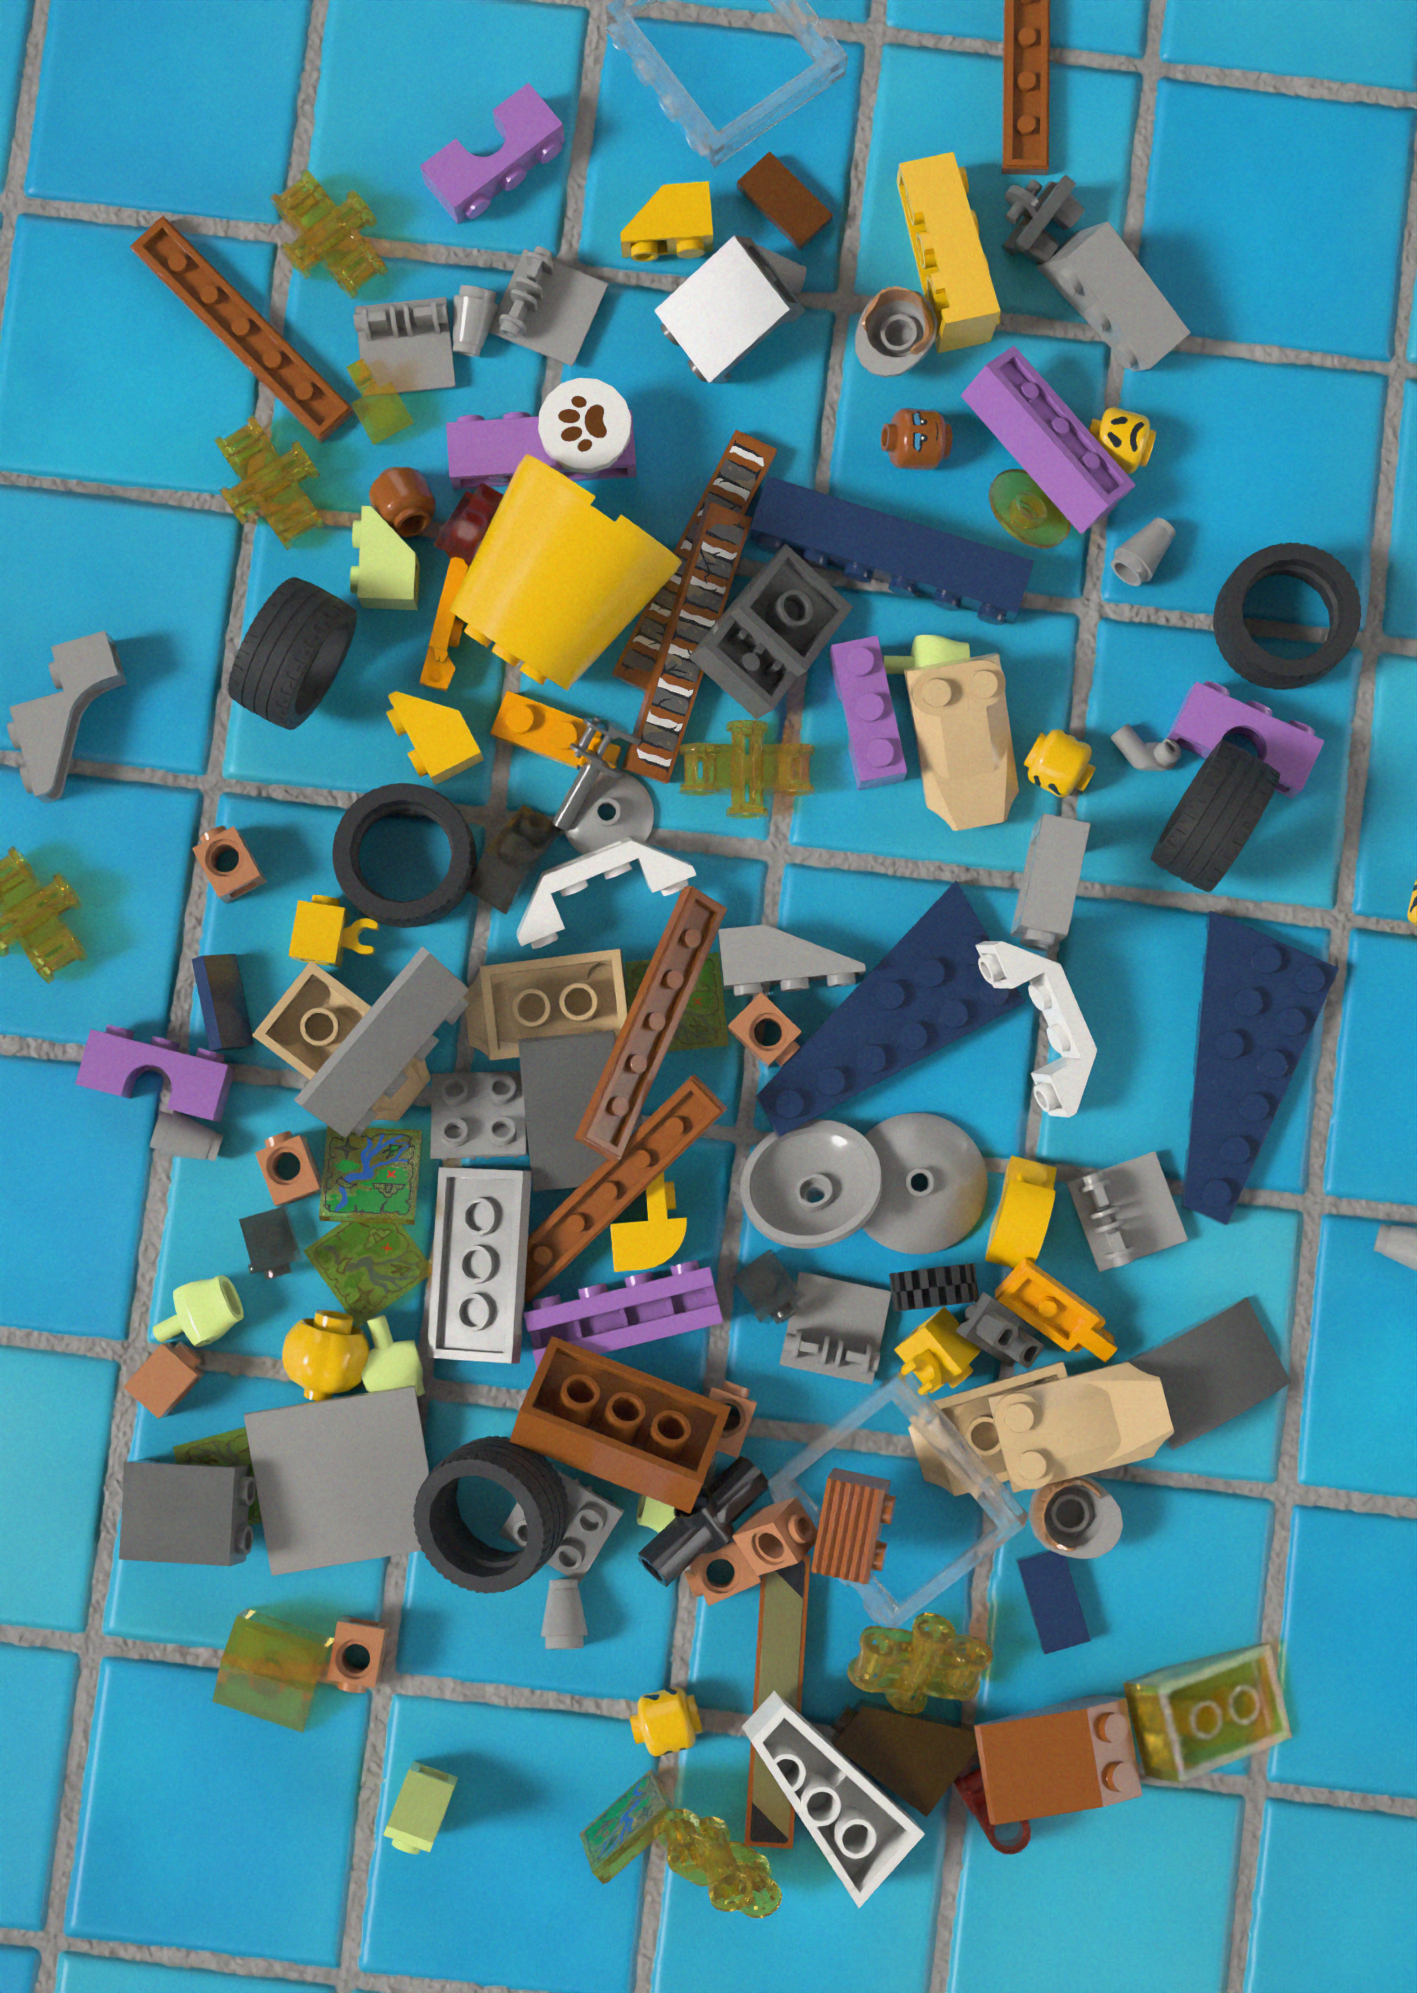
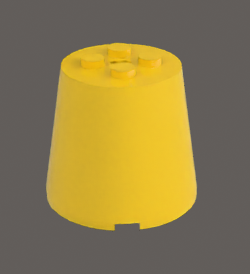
M526 454L516 468L449 611L468 623L463 631L485 647H488L491 641H494L496 644L492 648V652L514 667L522 660L524 663L519 670L542 686L547 679H550L568 691L677 572L682 561L623 515H620L616 522L591 506L596 496L552 467Z

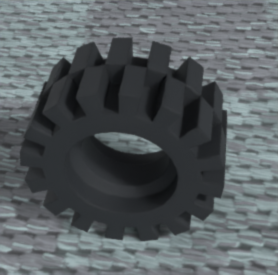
M974 1263L889 1274L894 1312L978 1302L979 1294Z

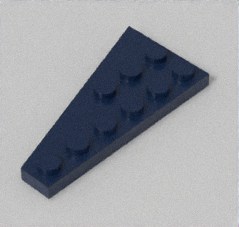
M957 880L755 1096L777 1138L1025 1003L1017 987L1013 989L994 988L983 977L978 965V959L981 957L975 945L983 941H990Z
M1210 910L1207 912L1206 919L1207 937L1202 964L1203 982L1201 1002H1199L1193 1066L1194 1083L1189 1110L1190 1128L1188 1149H1186L1181 1206L1217 1223L1228 1225L1339 968Z

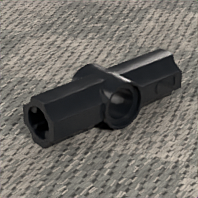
M740 1455L707 1488L700 1489L691 1513L674 1507L675 1518L638 1553V1560L645 1570L658 1583L667 1587L700 1554L712 1553L725 1546L734 1534L733 1523L769 1489V1481L750 1459Z

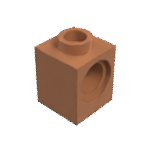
M219 826L206 832L200 837L202 843L192 848L218 898L226 904L267 882L242 833L234 826L226 829L225 826ZM227 850L237 851L239 855L237 866L230 872H219L217 860L220 854Z
M762 992L755 997L727 1028L766 1068L774 1061L782 1067L801 1048L795 1040L801 1035L802 1031ZM761 1022H773L779 1027L781 1039L777 1044L763 1046L757 1042L754 1036V1029Z
M286 1131L264 1140L266 1148L255 1152L275 1206L282 1207L326 1190L306 1137L301 1135L293 1137L291 1131ZM293 1153L300 1161V1171L295 1178L284 1180L278 1173V1162L284 1155Z
M171 1342L162 1343L123 1388L160 1419L167 1417L205 1375V1372L197 1366L201 1359L182 1342H179L176 1346Z
M726 1380L723 1381L721 1388L711 1385L707 1398L722 1404L730 1403L739 1410L740 1420L738 1424L732 1429L722 1431L716 1447L717 1451L738 1458L757 1402L748 1398L751 1389Z
M796 1496L755 1510L732 1537L755 1574L759 1576L799 1563L815 1545L818 1530Z
M733 1537L721 1549L712 1553L700 1554L690 1564L691 1569L684 1572L695 1599L704 1595L708 1606L761 1583L760 1575L757 1576ZM725 1559L733 1565L734 1574L728 1582L718 1584L708 1578L706 1569L712 1561Z
M343 1615L336 1625L327 1680L337 1681L338 1689L352 1693H366L367 1687L375 1688L381 1677L390 1623ZM352 1644L364 1646L370 1655L369 1665L364 1668L353 1667L346 1658L347 1647Z

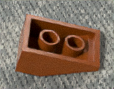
M1092 1694L974 1725L989 1822L992 1825L1101 1808L1142 1796L1126 1698Z

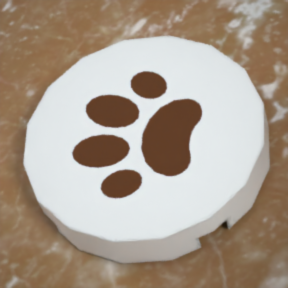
M577 378L560 384L547 395L539 411L538 431L545 452L557 463L561 464L562 467L572 472L594 473L610 467L626 449L631 437V415L625 399L614 387L598 379Z

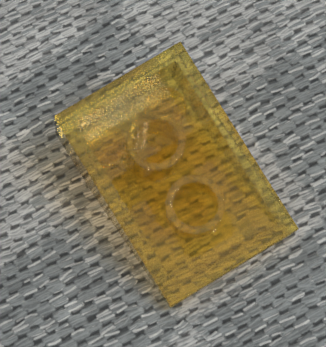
M1260 1643L1159 1668L1123 1682L1145 1777L1181 1783L1292 1738L1270 1643Z

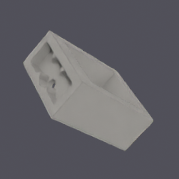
M1044 813L1033 826L1010 933L1012 937L1021 938V946L1047 951L1048 945L1056 946L1068 935L1091 823Z

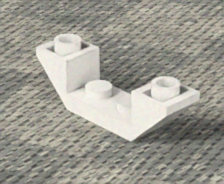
M626 837L541 872L516 931L517 938L521 946L530 943L532 949L543 947L558 940L556 932L565 929L551 893L560 890L562 897L568 896L588 887L586 879L603 873L605 879H609L632 869L629 863L632 860H638L652 893L661 890L663 896L673 894L689 886L687 879L696 875L695 870L685 860Z
M983 941L975 945L981 957L978 959L979 969L986 981L992 984L994 988L1013 989L1029 980L1031 985H1029L1028 991L1031 1000L1039 1010H1042L1049 1026L1047 1028L1048 1039L1052 1047L1062 1056L1031 1073L1036 1084L1034 1096L1039 1106L1045 1112H1048L1050 1116L1069 1118L1075 1115L1097 1053V1048L1061 964L1003 941Z

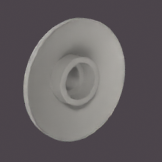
M600 771L568 831L564 830V833L571 845L583 855L626 837L645 843L651 833L654 822V809L650 795L646 788L628 773L623 772L621 778L616 779ZM603 805L613 806L616 810L615 817L608 821L602 820L598 816L600 807Z

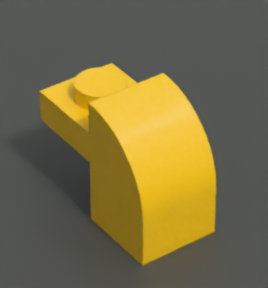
M1011 1155L1006 1168L1001 1201L990 1228L985 1261L1015 1269L1026 1257L1035 1264L1054 1204L1056 1191L1053 1188L1056 1167Z
M664 1172L646 1188L648 1221L610 1224L614 1272L656 1267L670 1259L682 1244L686 1232L687 1218L668 1219L667 1210L676 1209L674 1181L665 1182Z

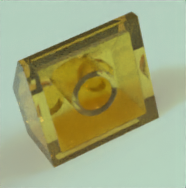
M247 1608L236 1616L224 1650L212 1702L303 1733L332 1652L334 1638Z

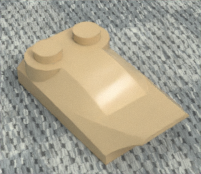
M992 653L904 669L926 807L944 819L953 831L1007 821L1011 805L1019 792L1005 697L1006 679L1001 670L999 654Z
M620 949L479 966L480 972L468 987L469 992L464 997L470 1003L465 1010L469 1046L485 1053L491 1061L520 1058L518 1039L613 1030L616 1043L630 1010L626 972Z
M310 961L252 1036L311 1080L369 1011L371 1006L313 961ZM414 1057L402 1071L409 1077L391 1099L383 1094L371 1108L378 1114L373 1121H399L431 1079L425 1059L420 1062Z
M1063 1361L1047 1366H1039L1021 1374L925 1403L920 1415L908 1427L924 1480L945 1488L954 1497L1009 1480L988 1397L1068 1377Z
M1128 1361L988 1397L1013 1493L1027 1489H1038L1046 1484L1154 1457L1163 1442L1174 1434L1160 1377L1147 1374L1131 1365Z

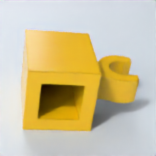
M312 895L311 902L298 900L288 956L294 961L305 963L313 961L317 965L341 968L344 949L353 950L363 956L375 955L376 949L374 947L364 946L359 943V934L365 929L379 931L380 925L374 920L364 918L355 921L348 927L351 913L346 908L339 907L340 899Z
M945 1306L916 1327L894 1349L905 1362L901 1368V1373L905 1376L912 1371L922 1382V1386L917 1390L920 1395H925L928 1392L932 1394L945 1383H948L952 1389L959 1385L974 1371L969 1363L981 1351L980 1347L956 1332L960 1324Z

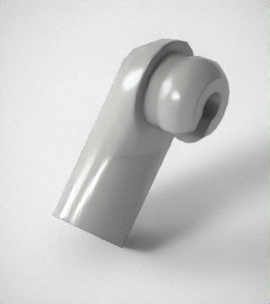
M1129 723L1110 737L1130 764L1141 771L1164 772L1173 768L1181 756V749L1175 741L1165 739L1162 743L1143 742Z

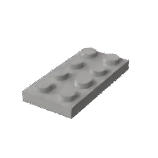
M439 1167L427 1358L520 1364L531 1171Z

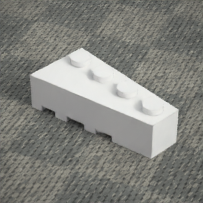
M774 1690L742 1728L854 1902L860 1908L925 1833L906 1811Z

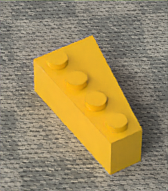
M954 152L900 163L896 182L924 298L932 304L939 324L935 340L937 354L991 342L996 325H1000L1001 311L991 281L988 261L979 240L977 215L975 210L970 209L966 194H969V184L964 166L958 167Z

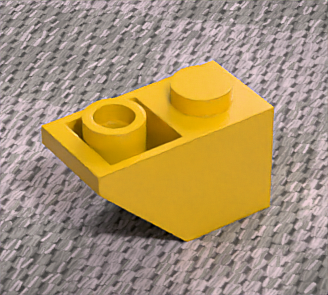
M709 181L662 185L620 232L622 258L631 257L632 260L637 262H649L656 260L659 255L677 254L680 258L691 259L700 257L705 252L713 251Z
M397 691L388 695L394 708L387 711L386 714L398 737L407 733L415 749L407 754L420 778L429 774L434 785H437L484 760L459 710Z

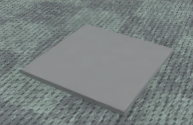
M415 1385L244 1413L272 1576L422 1551L421 1545L417 1541L418 1537L415 1534L413 1513L415 1512L416 1496L421 1485L429 1475V1467Z

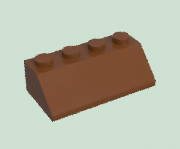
M551 1336L519 1410L509 1442L691 1513L731 1407Z

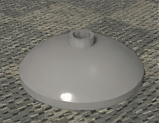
M907 1113L894 1116L879 1123L864 1136L877 1153L883 1175V1188L879 1203L871 1217L861 1227L872 1239L897 1252L928 1254L950 1247L961 1240L974 1227L986 1202L988 1188L987 1171L978 1147L960 1127L936 1115ZM917 1173L923 1174L928 1180V1186L923 1192H917L911 1186V1178Z
M812 1119L779 1138L773 1132L756 1146L747 1159L742 1172L740 1183L741 1199L752 1224L770 1240L793 1248H819L840 1242L855 1233L868 1221L881 1197L883 1175L876 1151L861 1133L836 1121ZM813 1197H824L821 1201L815 1203L810 1202V1200Z

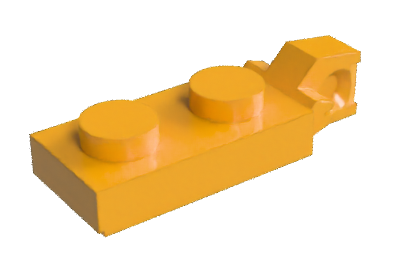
M453 557L450 560L420 678V685L447 692L455 673V666L448 656L449 646L458 648L464 621L456 619L457 616L449 610L469 570V560Z
M510 691L506 692L490 732L493 738L577 770L578 767H582L587 761V758L581 756V758L575 757V751L569 747L571 743L579 744L588 726L583 722V719ZM596 731L588 749L597 752L603 741L601 739L602 733ZM609 743L602 756L603 761L607 762L611 768H616L622 752L621 747Z
M1026 1257L994 1290L995 1298L1067 1352L1074 1350L1079 1353L1085 1347L1102 1361L1106 1362L1118 1349L1115 1346V1337L1103 1327L1106 1321L1098 1313V1310Z

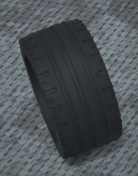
M1280 543L1253 553L1231 573L1222 586L1215 603L1213 629L1220 653L1234 672L1239 673L1243 679L1248 680L1250 683H1255L1257 686L1268 689L1273 688L1274 690H1286L1314 683L1327 675L1344 659L1356 639L1360 627L1361 604L1359 591L1355 587V581L1338 559L1333 558V555L1326 553L1324 550L1317 549V547L1310 546L1309 544ZM1287 575L1305 581L1320 594L1328 609L1330 630L1325 643L1317 652L1304 659L1286 660L1268 654L1252 640L1243 622L1242 606L1246 593L1257 581L1267 576Z
M297 577L285 580L259 610L241 643L230 672L228 683L229 696L242 707L277 726L288 730H294L309 718L322 701L343 664L356 628V610L342 599L313 585V583Z
M1221 740L1209 754L1175 808L1153 850L1151 860L1162 869L1168 870L1170 874L1180 877L1182 881L1210 893L1229 870L1252 834L1277 787L1281 774L1268 763H1264L1263 760L1252 756L1244 749H1239L1238 746Z
M397 783L375 788L364 794L361 798H358L350 806L337 827L333 842L332 858L337 881L347 898L356 908L379 923L399 928H412L433 923L445 917L459 905L472 884L476 870L477 853L475 840L466 819L448 798L433 789L421 785ZM406 810L425 814L439 823L449 840L451 860L448 873L437 889L423 898L403 902L387 899L371 889L362 875L359 853L362 839L374 823L388 814Z
M505 1436L482 1437L454 1450L429 1473L418 1491L414 1505L413 1523L416 1529L415 1534L418 1537L417 1541L421 1545L422 1552L426 1555V1559L430 1561V1564L445 1579L450 1580L453 1584H457L460 1588H466L468 1591H475L476 1593H501L517 1587L530 1579L555 1554L564 1538L569 1522L568 1495L565 1492L566 1488L562 1483L561 1477L558 1475V1471L552 1466L553 1464L544 1455L542 1456L537 1452L509 1442L510 1438ZM473 1475L494 1480L511 1492L523 1509L528 1527L527 1544L524 1550L507 1552L492 1548L471 1533L461 1518L456 1500L458 1480L460 1478Z

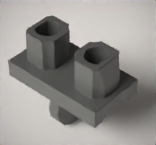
M1065 175L1058 183L1048 182L1037 198L1036 196L1042 189V186L1036 180H1031L1025 189L1017 185H1011L1004 194L1007 203L1011 206L1005 218L1014 225H1016L1022 215L1023 218L1001 247L1011 256L1022 252L1038 264L1047 262L1059 247V242L1044 229L1052 219L1063 230L1070 229L1085 211L1076 197L1070 193L1076 183Z
M985 1292L978 1298V1302L968 1306L965 1311L964 1323L960 1324L956 1330L961 1336L1009 1367H1012L1017 1361L1028 1369L1044 1347L1042 1343L1033 1337L1037 1331L1036 1328Z

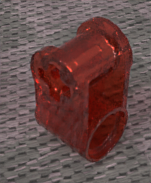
M981 1767L963 1777L958 1775L954 1780V1784L970 1813L978 1820L990 1844L997 1851L1009 1855L1019 1853L1027 1847L1031 1839V1828L1028 1820L1019 1821L1020 1830L1013 1839L1001 1840L995 1836L996 1825H992L989 1822Z

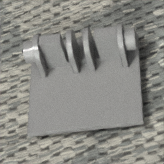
M536 246L534 252L524 249L498 307L489 333L573 367L609 284L551 260L553 254L546 248Z
M446 297L355 307L353 317L355 331L358 334L364 397L456 387Z
M521 1071L432 1074L431 1159L442 1158L443 1161H448V1158H471V1160H476V1157L490 1159V1157L513 1156V1158L526 1156V1153H528V1138L526 1134Z
M1155 1151L1066 1183L1099 1272L1128 1264L1137 1258L1188 1240Z
M799 1272L779 1365L872 1385L879 1365V1351L892 1292Z
M558 1471V1475L561 1477L563 1485H565V1492L568 1495L569 1522L562 1542L547 1564L568 1577L577 1579L578 1583H581L624 1510L616 1506L617 1502L615 1500L610 1502L591 1491L592 1486L588 1485L586 1488L579 1484L580 1479L576 1478L574 1481ZM517 1502L499 1535L525 1549L528 1527L523 1509Z

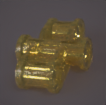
M304 169L300 172V179L280 195L273 193L269 197L283 220L299 236L290 244L285 241L280 245V248L291 265L305 280L311 276L310 270L321 262L341 290L353 300L358 296L357 290L377 274L384 276L388 273V269L381 257L359 233L366 226L374 227L377 224V220L364 200L353 189L346 193L347 199L339 206H336L316 178L307 169Z
M253 415L247 418L246 425L226 438L218 436L214 439V442L235 474L241 479V482L229 489L224 486L219 491L242 526L248 522V516L261 509L265 519L287 551L293 547L292 542L308 531L315 527L322 529L326 526L305 492L298 485L309 477L316 479L320 476L298 440L291 443V450L279 457L271 441Z
M758 720L728 722L726 724V731L731 733V744L689 743L680 746V754L684 756V783L679 786V793L688 796L731 795V807L726 809V816L729 818L761 819L768 817V809L763 806V795L795 797L809 796L815 793V786L810 783V757L815 754V747L802 743L764 744V733L768 731L767 722ZM746 738L749 739V755L745 754ZM699 761H702L703 763L702 778L698 777ZM793 761L796 763V778H795V779L792 778V762H793ZM746 784L749 785V802L745 801Z
M16 846L9 848L8 855L0 860V956L2 958L10 954L9 948L20 943L35 970L49 984L55 980L54 974L77 959L83 962L89 958L83 945L61 916L71 908L78 910L83 904L76 891L60 871L53 875L51 883L43 887L31 865Z
M922 1613L915 1618L912 1632L881 1626L865 1628L859 1638L861 1649L858 1656L850 1661L847 1675L850 1681L863 1691L885 1693L887 1701L895 1709L908 1714H917L925 1708L928 1702V1695L961 1701L975 1698L980 1689V1681L978 1679L981 1672L991 1664L993 1652L988 1644L976 1636L956 1634L953 1625L946 1618L934 1613Z
M674 1809L661 1817L657 1824L656 1832L660 1843L667 1848L665 1857L669 1868L674 1873L679 1874L696 1885L709 1886L708 1896L711 1904L717 1910L723 1912L739 1910L752 1918H764L778 1909L782 1901V1893L778 1883L771 1878L772 1869L768 1859L744 1843L730 1841L731 1834L729 1828L721 1818L715 1816L701 1818L687 1809Z

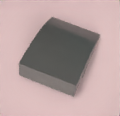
M785 544L731 603L690 654L689 658L757 720L774 710L795 679L808 670L853 606Z
M613 1030L518 1039L534 1191L579 1187L608 1159L576 1141L574 1137L615 1045Z
M1247 1297L1163 1339V1342L1124 1361H1128L1131 1365L1147 1374L1160 1377L1174 1428V1434L1164 1441L1166 1447L1171 1450H1175L1229 1421L1291 1383Z

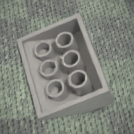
M422 946L294 1101L344 1138H347L352 1131L361 1136L378 1115L371 1109L383 1094L391 1099L409 1078L402 1072L414 1057L422 1062L439 1042L433 1034L444 1021L453 1025L470 1005L464 999L469 989Z

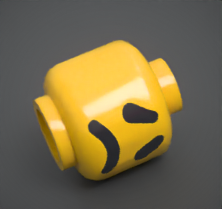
M1111 407L1104 412L1101 420L1092 418L1088 431L1126 474L1134 473L1138 466L1146 467L1156 437V431L1150 429V421L1146 416Z
M1054 729L1048 735L1041 732L1023 765L1029 767L1028 778L1032 783L1061 798L1069 796L1074 788L1083 792L1096 770L1095 766L1089 764L1092 756L1091 747L1060 729Z
M672 1687L642 1695L637 1703L638 1714L629 1716L636 1745L645 1743L648 1752L653 1756H663L690 1749L695 1745L696 1734L703 1733L695 1696H687L680 1687Z

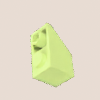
M362 506L361 520H354L352 528L353 548H360L359 566H351V594H357L362 608L418 610L420 563L416 553L371 506Z
M413 1761L383 1834L393 1839L392 1845L411 1854H419L421 1849L427 1852L431 1851L458 1777Z

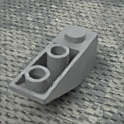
M766 924L718 929L724 990L734 989L735 997L758 995L762 992V986L778 984L781 985V992L801 991L809 989V981L826 979L828 987L856 984L855 976H863L866 971L864 963Z

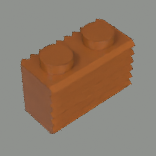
M838 1468L832 1469L827 1477L811 1572L815 1574L821 1573L824 1576H831L833 1578H841L842 1580L859 1582L864 1585L869 1584L874 1571H883L888 1543L880 1541L883 1524L891 1525L896 1505V1496L889 1495L891 1480Z

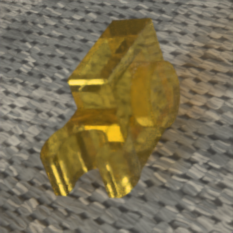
M363 358L346 367L363 396L352 402L351 405L373 445L414 424L392 381L379 387L367 362Z

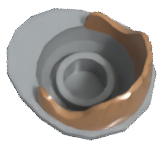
M897 286L882 289L866 305L858 322L855 334V352L862 366L873 375L884 378L901 376L915 367L929 352L936 340L939 324L932 304L918 291Z
M1086 1475L1046 1484L1032 1493L1028 1517L1034 1536L1045 1548L1060 1555L1078 1559L1098 1558L1111 1551L1120 1539L1123 1528L1120 1507L1109 1492L1098 1482Z

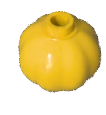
M316 1310L315 1318L301 1319L286 1335L282 1350L283 1366L289 1378L304 1388V1397L314 1401L332 1399L333 1394L349 1391L362 1381L361 1374L368 1360L370 1344L363 1330L352 1325L354 1319L352 1316L333 1310Z

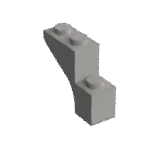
M106 631L51 646L55 661L48 663L49 671L56 689L63 688V691L9 707L13 719L12 722L7 723L9 737L16 750L21 749L25 761V766L20 767L23 785L28 794L34 793V796L45 804L58 800L63 794L80 720L86 708L103 693L127 684L115 641Z

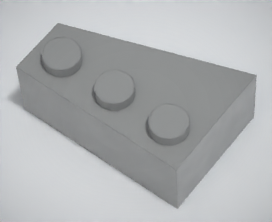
M1108 221L1075 232L1057 248L1047 262L1036 266L1112 348L1111 350L1116 360L1123 367L1131 369L1133 372L1150 369L1191 333Z

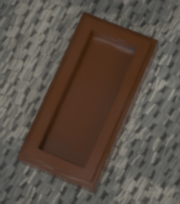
M770 151L737 181L736 188L799 251L833 220V214Z

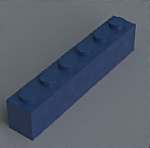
M770 476L766 478L750 527L749 540L757 542V548L767 553L776 554L781 547L787 544L811 567L826 569L827 565L845 570L844 575L852 580L870 583L871 579L887 583L889 584L888 589L896 594L914 597L918 593L933 598L932 603L949 611H959L960 607L977 612L978 619L993 625H1003L1004 621L1013 623L1034 563L1033 560Z

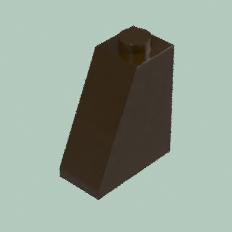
M859 1699L853 1708L849 1704L845 1705L831 1725V1728L836 1731L831 1737L836 1748L925 1817H928L978 1749L975 1729L972 1724L864 1699Z

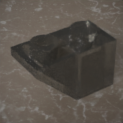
M523 805L484 850L466 891L502 913L507 914L528 888L563 829L555 826L543 814Z

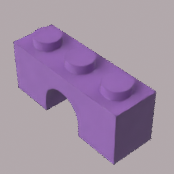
M529 82L492 110L495 128L505 139L502 148L498 152L487 157L475 156L469 153L455 138L420 165L424 184L457 224L467 217L474 219L481 215L489 207L490 200L502 190L511 191L525 179L528 170L539 162L545 164L551 161L561 151L562 144L565 143L563 124Z
M878 635L831 645L829 659L838 701L842 702L849 735L848 748L858 791L903 782L907 769Z
M1196 681L1188 690L1166 739H1171L1179 747L1207 759L1222 737L1230 734L1244 736L1255 746L1257 757L1281 774L1275 791L1291 799L1299 794L1324 743V740L1314 736L1315 730L1298 721L1290 720L1289 723H1285L1272 717V710L1258 702L1247 701L1244 704L1229 697L1230 691L1217 683L1205 681L1204 684Z
M109 1024L106 1026L105 1033L90 1029L75 1082L76 1085L130 1099L137 1078L149 1069L161 1068L171 1081L172 1089L167 1109L221 1123L236 1069L223 1064L226 1055L200 1048L197 1050L196 1057L178 1052L180 1043L152 1036L150 1045L132 1040L134 1031Z

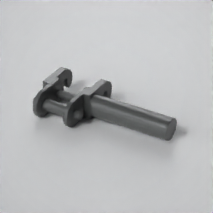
M596 716L594 719L584 718L583 722L588 726L579 744L571 743L569 747L575 751V757L581 758V756L587 758V761L581 767L552 821L555 826L565 831L569 830L600 771L613 778H621L623 772L615 767L612 769L602 758L611 739L615 740L620 737L630 743L639 745L641 741L640 736L635 733L631 735L626 728L610 720L607 721L606 725L600 723L601 719ZM596 731L604 734L605 737L597 752L588 749V746Z

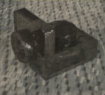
M287 1206L239 1219L251 1262L248 1265L250 1274L263 1273L264 1280L266 1281L293 1273L290 1264L302 1261Z
M770 1249L732 1277L757 1312L755 1317L763 1324H770L774 1321L778 1326L784 1323L800 1310L796 1303L806 1296L775 1252Z

